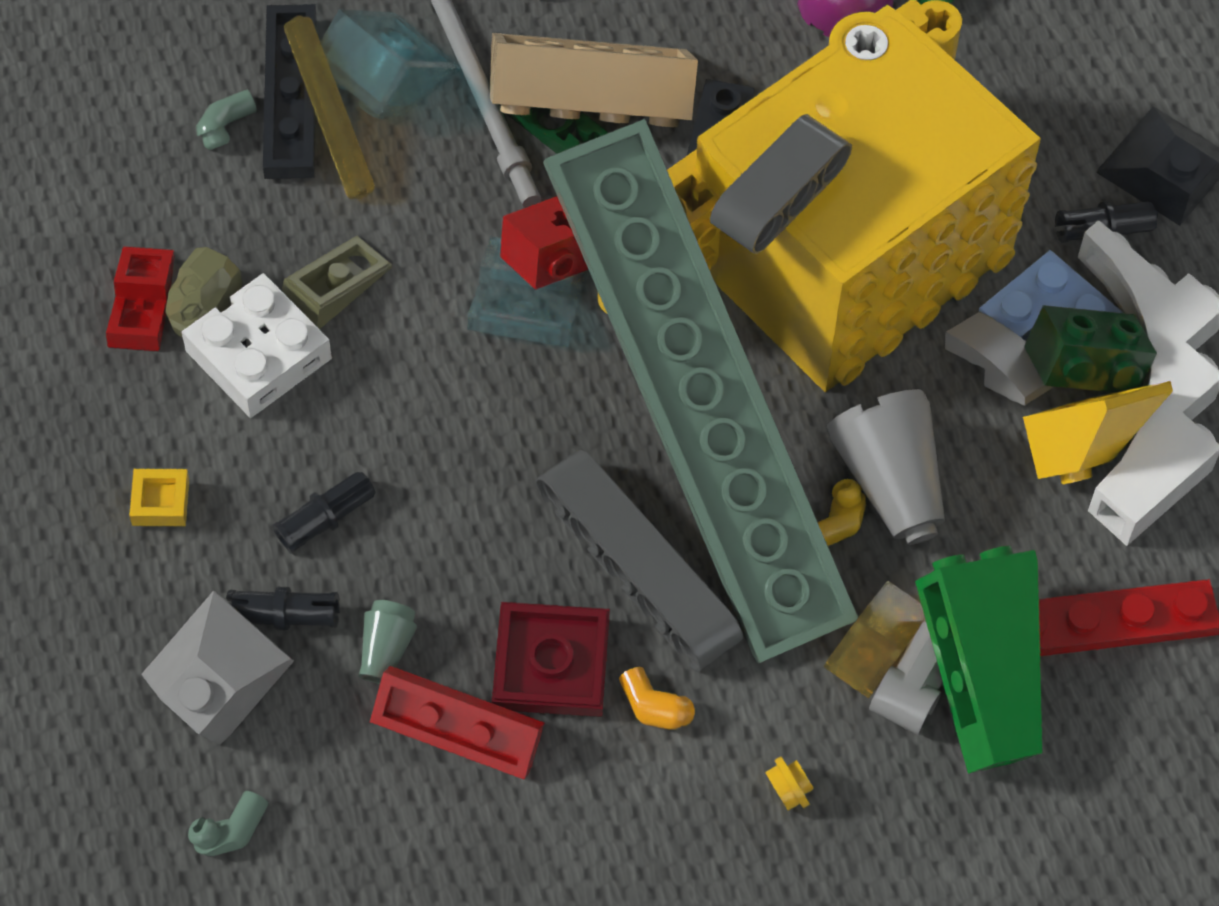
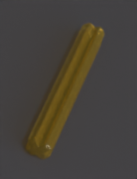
M294 17L284 25V31L345 193L349 199L364 198L374 192L375 185L314 24L310 17Z

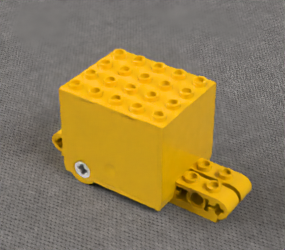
M909 0L896 10L886 5L876 13L858 12L844 17L832 29L829 44L826 48L698 136L697 149L667 169L716 285L824 392H827L839 382L843 386L853 382L861 374L868 360L876 354H879L881 357L889 355L900 344L904 333L915 325L919 329L929 325L937 317L944 303L952 297L957 301L965 298L975 288L979 277L989 270H992L994 273L1001 271L1015 255L1014 245L1017 233L1022 227L1021 217L1024 205L1030 196L1028 189L1032 174L1037 168L1035 160L1041 138L955 61L962 17L956 7L945 1L933 0L921 5L916 0ZM808 114L851 143V154L840 173L762 252L754 254L711 224V212L726 189L800 116ZM598 293L599 306L607 314L601 297Z

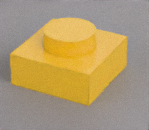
M133 469L129 513L132 526H186L190 480L187 469Z

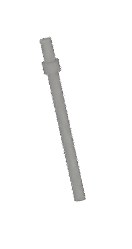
M431 0L499 152L497 162L505 179L512 181L524 208L540 203L541 196L530 174L532 164L525 149L517 145L503 112H500L499 104H492L489 81L452 0Z

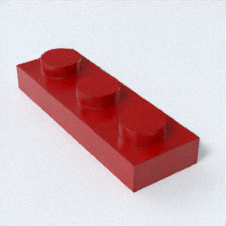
M389 666L383 672L370 722L523 780L531 770L545 724L542 721L393 666Z

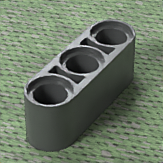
M804 114L800 116L720 196L711 212L710 223L752 253L758 254L762 252L840 173L851 154L852 144L810 115Z

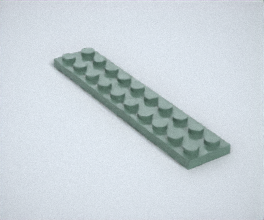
M640 120L545 158L543 164L756 662L761 663L859 620L646 120Z

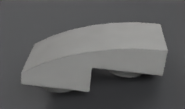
M978 312L946 331L945 349L974 365L984 368V386L1007 397L1009 400L1025 406L1053 388V386H1045L1024 347L1026 341L986 314Z

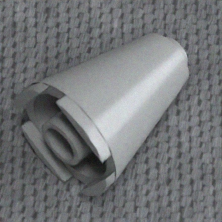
M915 389L878 397L880 405L863 411L861 404L836 416L827 424L830 441L894 539L906 538L908 545L922 543L938 535L936 527L945 521L930 401L927 400L923 390Z

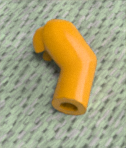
M643 667L629 669L619 677V682L640 723L667 730H676L681 726H687L694 719L695 708L691 699L686 696L655 691Z

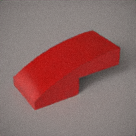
M123 246L114 278L115 300L106 330L108 348L160 350L168 294L173 277L174 250Z

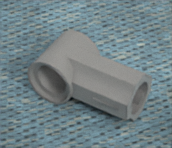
M923 621L909 646H907L897 667L891 666L885 674L869 707V710L917 736L924 729L922 725L927 715H932L941 696V691L939 690L943 685L925 621Z

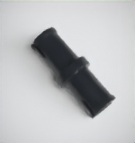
M278 586L275 592L236 591L230 589L226 595L227 601H231V605L252 624L274 625L276 630H289L290 625L330 626L336 628L339 623V617L334 614L340 613L338 592H291L290 587Z

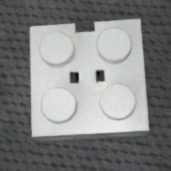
M264 273L230 296L231 306L221 313L215 307L182 331L186 352L250 418L332 359L329 339Z

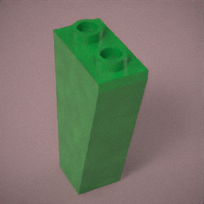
M1011 545L1001 546L980 553L981 560L967 563L964 554L946 557L933 562L934 571L915 581L968 774L1018 763L1042 753L1038 559L1035 550L1013 554Z

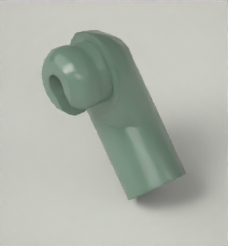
M243 90L208 106L196 125L197 136H202L206 149L212 150L229 143L230 136L224 126L257 112L255 102L249 90Z
M244 791L229 819L215 822L213 819L201 817L191 824L188 831V839L194 845L196 852L209 857L244 848L249 843L269 803L262 796L254 792Z

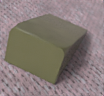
M355 236L286 277L283 281L282 292L320 329L392 268V264L359 236ZM362 256L369 261L371 267L363 271L348 257Z

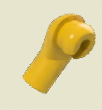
M844 479L834 485L832 489L834 499L832 500L829 517L817 522L827 546L855 535L861 528L866 508V497L861 492V486L855 480Z

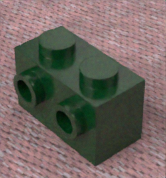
M1046 305L1042 306L1024 345L1045 386L1120 392L1141 387L1157 355L1155 348L1135 314Z

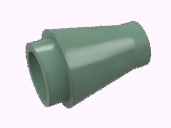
M375 600L371 611L364 613L362 662L358 675L361 679L380 684L383 672L389 666L397 668L418 628L413 622L416 614L413 609L393 601Z

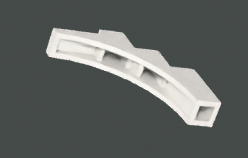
M1097 221L1085 231L1078 258L1105 285L1123 313L1135 314L1155 348L1157 355L1143 381V387L1171 381L1173 389L1168 398L1136 433L1121 461L1097 485L1088 508V512L1127 546L1213 470L1219 456V444L1216 442L1213 434L1205 426L1192 421L1216 399L1219 392V369L1209 356L1196 351L1219 330V295L1213 288L1208 285H1202L1189 273L1177 284H1173L1159 266L1150 264L1133 250L1124 236L1118 232H1112L1101 221Z

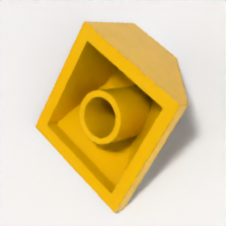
M1171 381L1091 397L1023 417L1038 479L1060 475L1061 483L1068 484L1092 478L1091 467L1111 462L1173 392Z

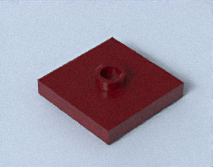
M501 602L492 703L519 712L602 717L610 609Z

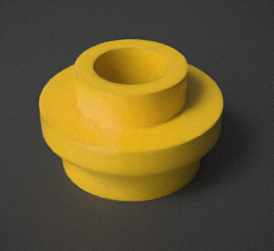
M782 756L775 759L774 761L777 765L765 773L786 809L789 811L801 804L802 808L810 805L805 794L814 788L798 761L795 760L787 765Z

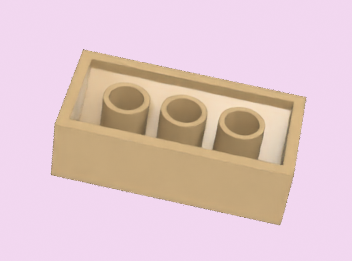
M492 33L490 99L492 104H501L500 112L507 114L529 115L531 107L550 108V116L557 118L579 119L580 111L599 112V120L606 122L629 123L630 115L649 117V124L678 127L679 119L692 120L698 60L687 49Z

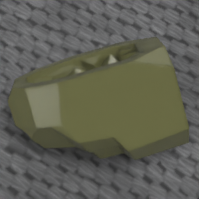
M209 247L195 248L180 267L178 278L169 290L166 314L176 335L182 337L184 329L216 307L222 313L230 307V296L239 291L243 283L240 269L227 256Z

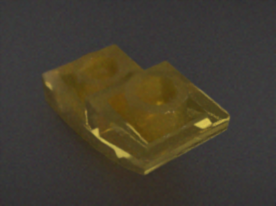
M887 581L828 658L824 668L867 698H870L889 668L895 666L923 621L926 622L921 603Z

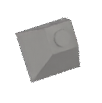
M213 591L141 675L160 700L196 733L220 745L233 733L294 660L221 595Z

